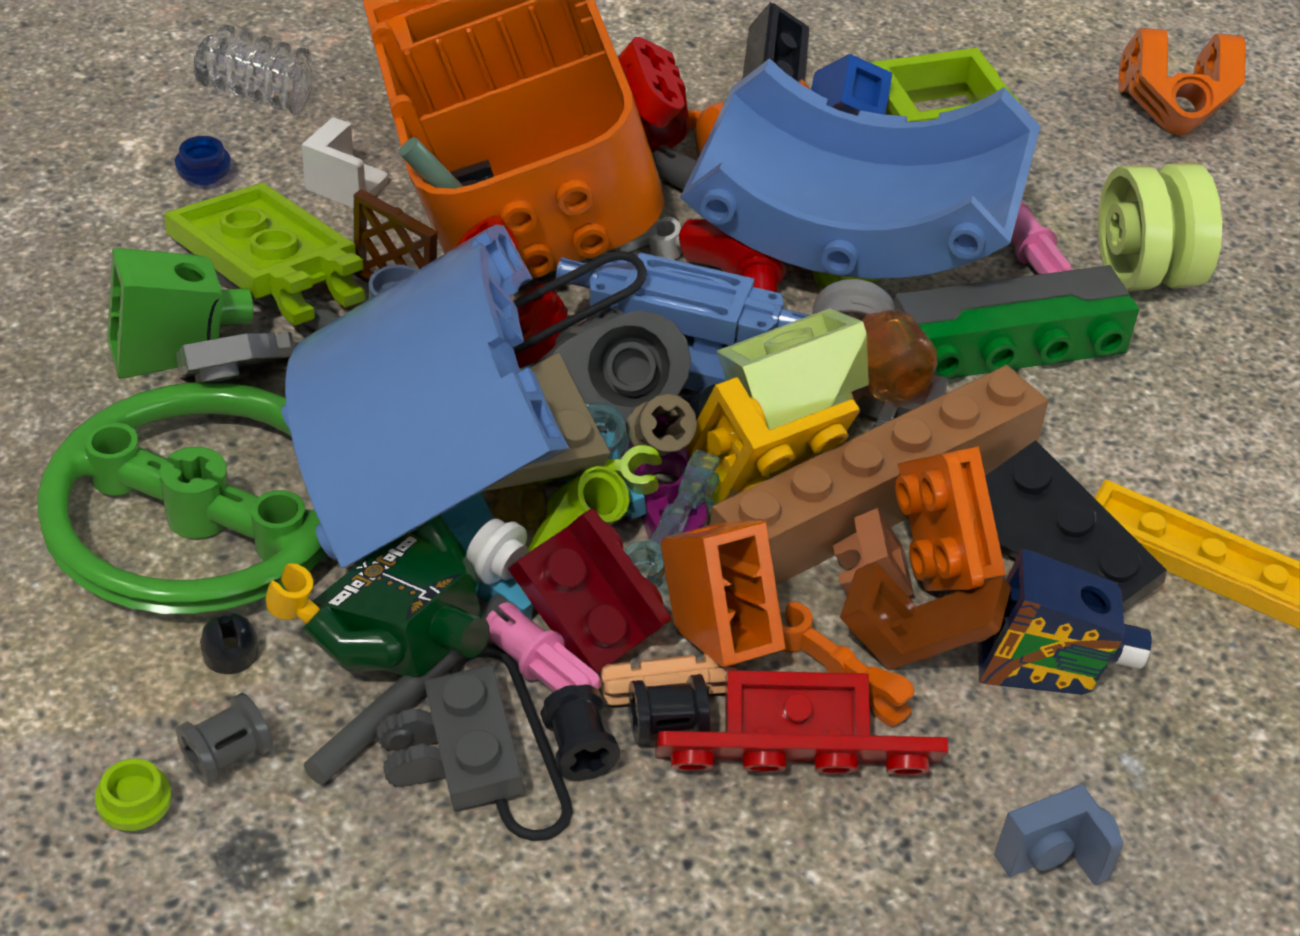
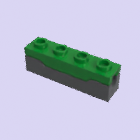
M1111 265L895 294L894 298L896 315L893 330V350L900 364L915 369L925 361L926 354L930 351L932 355L923 371L929 365L930 360H932L927 372L949 379L991 373L1005 365H1008L1011 369H1019L1127 353L1139 313V307L1133 298L1129 297V292ZM921 333L920 344H918V338ZM922 341L925 343L924 349L921 347ZM910 353H913V356L908 357L906 363L903 364V361L906 358V356ZM911 359H915L913 366L909 363Z

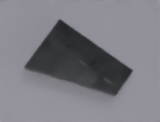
M1036 440L985 476L1002 558L1008 560L1012 556L1017 559L1021 549L1030 550L1114 581L1121 589L1123 613L1165 582L1167 569Z

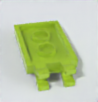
M264 182L164 213L166 234L193 254L211 259L216 271L239 288H248L254 299L269 294L273 295L282 315L294 326L315 319L314 308L304 300L301 291L312 288L313 284L321 281H326L333 298L345 308L365 301V290L354 282L351 275L363 270V259L356 255L355 243Z

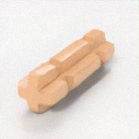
M703 654V661H696L695 655L639 661V668L631 669L630 662L607 664L601 669V691L605 704L609 706L629 704L630 681L643 680L647 687L686 683L690 675L702 674L708 695L725 693V675L727 671L737 670L735 664L722 667L707 654Z

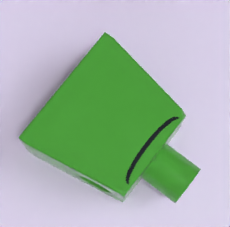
M125 248L112 249L107 342L118 378H129L178 368L175 354L183 345L218 339L220 326L252 323L253 300L250 290L248 288L222 290L211 259L202 255Z

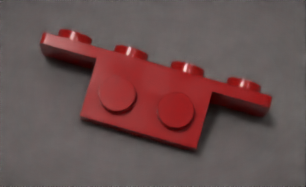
M728 670L725 675V732L660 731L655 741V758L671 759V768L683 771L713 769L714 760H743V770L750 772L786 770V761L815 762V771L826 774L858 771V763H886V773L921 775L930 772L929 764H937L949 753L947 737L870 736L869 674Z

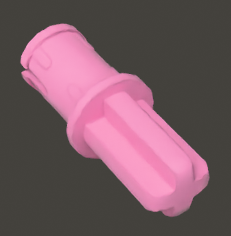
M1021 202L1011 239L1015 247L1016 258L1023 265L1030 264L1038 275L1073 270L1071 264L1056 247V234L1050 228L1041 226L1029 207L1024 202Z
M511 602L502 603L498 606L499 611L509 618L508 622L503 620L493 610L486 618L490 627L488 641L495 643L518 662L519 672L527 680H539L553 692L565 686L585 684L599 690L601 687L599 675L564 647V639L558 632L553 630L544 631Z

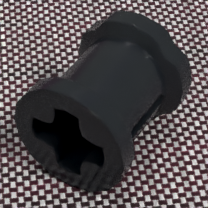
M702 674L690 675L686 683L647 687L643 680L630 681L628 693L629 713L636 744L649 743L650 737L658 735L660 731L710 732L708 693Z
M569 685L554 691L544 700V706L540 711L544 725L547 729L554 732L559 748L555 757L557 769L562 777L569 780L584 781L599 777L611 770L620 759L618 742L613 735L606 732L601 717V712L604 708L602 695L597 688L591 685Z

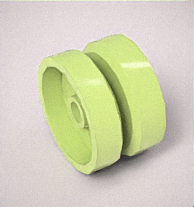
M1194 162L1166 164L1158 170L1148 165L1118 166L1109 173L1103 186L1099 203L1098 236L1100 254L1104 266H1112L1127 291L1150 290L1160 285V283L1170 288L1198 287L1210 279L1216 269L1221 250L1223 222L1220 198L1214 179L1205 166Z

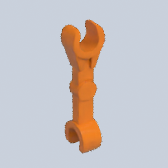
M791 602L786 606L785 619L793 627L782 625L786 649L781 651L795 652L803 650L823 664L828 673L869 674V708L886 725L896 726L911 714V708L905 703L913 697L914 686L907 678L874 666H866L856 658L853 651L848 647L836 645L812 628L813 615L809 608L798 602Z

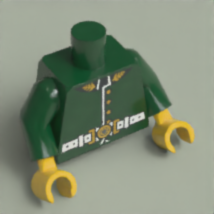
M441 515L416 528L417 530L413 533L409 532L367 556L313 601L309 599L313 588L311 573L305 567L294 563L285 566L281 577L286 590L272 580L266 593L267 609L273 616L284 620L300 618L305 623L301 630L340 667L347 671L385 670L403 676L420 677L425 675L451 651L467 658L479 655L485 648L490 634L489 624L487 620L482 618L477 598L480 588L479 578L471 562L466 557L465 549Z

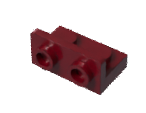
M592 508L507 568L550 630L558 632L563 637L564 647L597 674L601 672L602 667L612 664L671 621V616L663 606V599L657 587L641 575L624 551L623 542L617 531L610 524L604 522L596 510Z

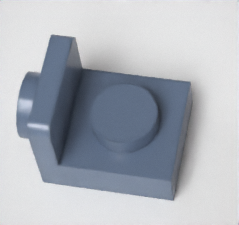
M1081 784L1008 812L994 855L1007 875L1012 877L1034 867L1041 871L1052 869L1064 862L1072 854L1091 882L1097 885L1109 880L1123 847V840L1113 816L1106 809L1099 807L1086 787Z

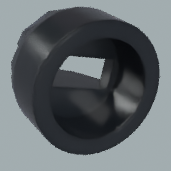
M230 613L229 616L218 618L215 616L203 627L200 640L202 657L205 665L212 671L220 674H236L248 669L256 661L258 656L257 635L254 627L246 617L236 613ZM235 637L238 646L225 649L223 639Z

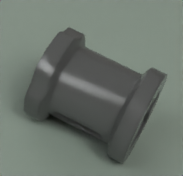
M243 692L231 698L230 707L195 726L187 721L175 728L178 744L188 765L205 785L218 779V770L254 751L261 756L273 749L271 734L262 714L249 696Z

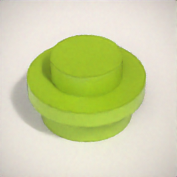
M139 758L121 760L110 766L104 772L95 791L96 810L101 820L108 826L122 831H136L152 826L164 817L172 802L171 786L167 776L153 763Z

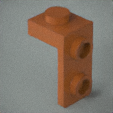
M875 562L855 571L840 618L888 670H892L916 661L929 660L939 653L972 642L979 643L985 641L992 635L997 634L1001 629L1011 586L1002 576L985 581L982 587L960 590L916 606L886 571Z

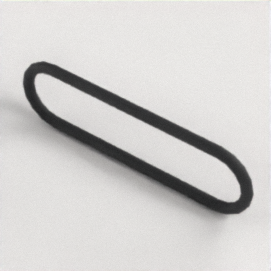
M625 251L611 252L513 300L518 309L612 261L624 260L631 262L638 271L637 278L627 288L525 339L523 343L513 348L515 355L637 292L646 280L647 270L643 261L635 254Z
M485 646L479 655L473 658L464 657L450 670V674L461 672L463 665L469 660L485 656L500 660L509 670L561 803L562 812L554 825L545 829L532 830L524 828L514 820L505 798L495 800L501 820L510 832L519 838L531 841L548 840L559 835L569 825L573 813L571 799L562 776L557 769L554 756L522 675L519 672L518 665L503 650Z

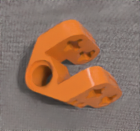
M1139 28L1125 47L1121 56L1118 75L1119 91L1131 94L1167 132L1175 135L1188 134L1225 105L1245 83V39L1242 35L1216 33L1198 55L1193 74L1177 73L1173 77H1167V31L1165 29ZM1182 97L1189 100L1194 106L1195 112L1190 113L1181 109L1177 104L1176 98Z

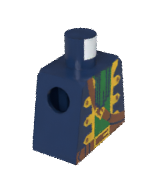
M1021 549L1005 579L1011 586V591L1001 629L997 634L978 643L979 683L1083 695L1092 691L1109 662L1142 669L1145 666L1151 651V632L1146 628L1124 624L1122 593L1120 587L1114 581L1039 553Z

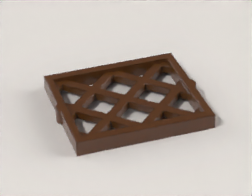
M363 189L353 194L355 252L357 256L363 259V270L355 272L354 276L368 283L371 275L374 273L370 268L375 266L379 269L386 267L387 264L385 262L392 259L396 265H407L402 258V255L410 253L419 269L437 259L438 231L407 215L399 207H393ZM373 210L386 217L388 221L380 223ZM367 220L372 226L370 229H367ZM394 228L404 246L396 248L386 231ZM405 228L420 236L421 239L413 242ZM378 235L388 252L380 255L370 237ZM424 247V258L418 250ZM367 251L372 258L370 260H367Z

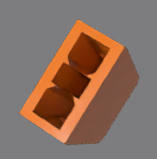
M722 522L662 538L663 576L668 585L673 621L679 633L722 667L786 649L766 522Z

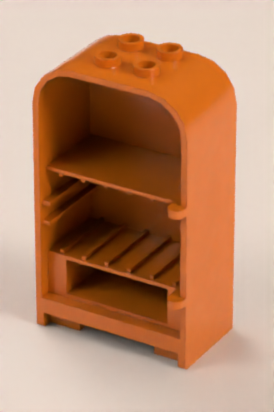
M363 0L372 41L376 49L401 147L407 140L416 137L449 172L489 159L494 174L492 178L454 189L436 188L428 184L405 161L408 175L432 228L438 231V242L444 254L456 248L462 236L477 223L492 216H500L519 241L517 251L533 279L557 270L561 257L575 261L597 257L604 252L623 246L641 237L658 221L665 205L663 186L633 94L595 0Z

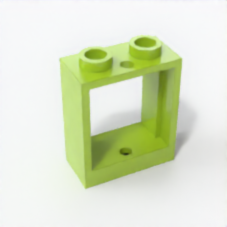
M978 47L870 62L892 72L885 115L907 116L908 122L938 119L939 114L942 112L970 105L918 111L914 102L966 95L971 104L1004 87L1019 102L1018 98L1011 93L999 77L997 70L990 65Z

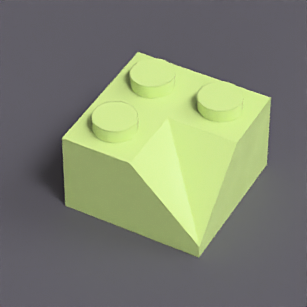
M831 308L716 351L726 381L735 377L739 378L749 397L756 399L761 405L769 430L853 399L852 391L869 385L867 333L864 323Z

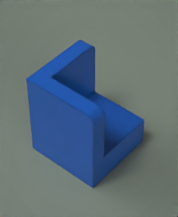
M848 54L817 70L813 76L811 90L827 98L826 105L856 116H858L860 110L885 115L892 72L852 54Z

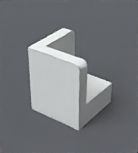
M332 117L301 144L304 185L308 191L354 208L353 194L360 189L376 196L388 185L387 172L366 165L360 158L353 156L351 123Z

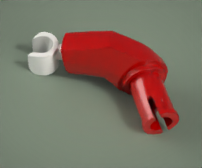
M664 217L657 223L658 236L653 235L649 238L651 255L675 260L683 253L686 261L719 267L724 272L754 278L753 287L778 293V284L785 276L786 267L783 261L750 248L727 235L706 219H688L681 228L677 219Z

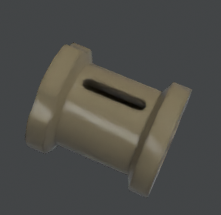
M672 394L656 396L650 401L634 408L628 416L626 422L628 428L627 440L632 447L648 445L655 448L660 457L670 452L679 451L688 445L695 435L697 426L695 412L690 404L680 396ZM663 414L669 423L664 428L666 436L658 439L652 430L657 425L655 417Z

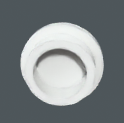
M497 518L490 520L481 527L472 539L466 554L480 581L490 585L498 582L500 579L509 580L513 577L507 568L528 553V547L525 545L527 540L526 529L516 522L504 523Z

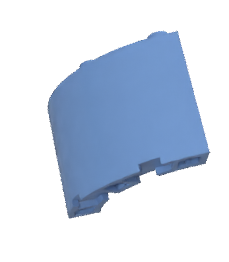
M769 58L731 88L680 196L700 216L727 235L754 250L792 265L838 276L868 279L928 275L976 261L1011 243L1041 126L1005 87L987 98L968 106L942 112L939 114L938 119L908 122L907 116L883 115L861 110L858 116L826 105L827 98L801 85Z
M493 225L302 339L292 351L285 378L286 404L282 406L281 412L286 425L290 429L301 474L320 521V524L316 526L317 538L327 555L334 560H338L342 569L358 565L375 551L531 463L546 462L569 449L547 404L535 372L529 367L520 371L513 350L514 347L523 343L524 339L517 307L509 296L518 292V288L531 281L532 277L504 225Z

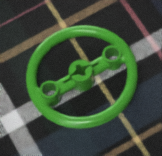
M193 382L168 385L140 392L115 402L89 417L72 431L53 453L42 474L37 494L38 519L41 532L49 553L61 570L78 585L107 601L134 610L159 614H202L229 610L265 598L270 581L272 580L280 584L284 589L281 577L287 564H298L310 571L327 553L320 545L316 535V526L320 524L315 509H305V503L300 496L286 490H273L262 494L260 497L229 484L226 462L222 455L213 449L186 447L173 452L166 459L140 448L138 435L134 430L149 423L176 416L226 414L246 417L269 424L291 436L290 429L286 425L281 412L282 406L286 404V398L253 386L226 382ZM88 476L91 477L95 489L103 494L111 496L124 495L136 489L164 501L167 523L170 529L179 536L190 539L208 538L224 530V527H227L253 538L256 553L264 561L226 575L195 580H166L141 576L119 569L94 554L75 533L69 518V500L72 488L77 479Z

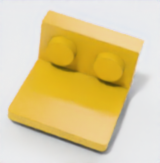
M735 377L715 385L697 419L695 435L685 448L693 468L713 502L717 504L843 444L849 437L847 430L860 412V409L854 399H850L769 430L761 405L756 399L749 397L739 378Z

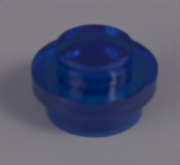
M195 136L181 143L179 153L175 157V168L177 174L186 181L197 185H210L229 173L231 158L220 140L211 136Z

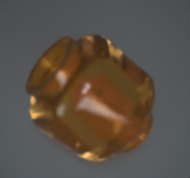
M898 309L886 310L864 317L861 321H863L867 333L869 385L865 387L875 398L886 401H904L918 396L929 386L934 376L933 372L938 361L936 347L907 312Z

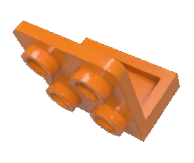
M979 446L897 463L900 476L897 477L895 483L896 497L901 511L909 517L914 540L909 546L910 564L917 579L922 580L924 591L969 590L982 587L984 579L1006 575Z

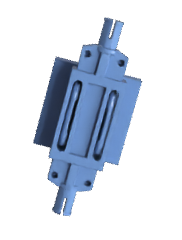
M639 252L637 257L643 261L647 270L645 282L637 292L610 306L608 311L610 312L616 306L624 314L637 310L654 312L674 322L685 336L691 355L689 377L682 388L701 392L709 385L726 381L716 352L717 350L811 316L783 309L782 294L753 287L754 278ZM561 257L556 271V279L586 263ZM617 260L606 263L568 284L589 288L591 306L627 288L637 278L638 271L631 262Z

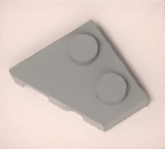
M292 332L275 335V333H245L186 344L180 348L175 356L180 379L195 376L196 382H226L239 376V367L290 358L295 346Z

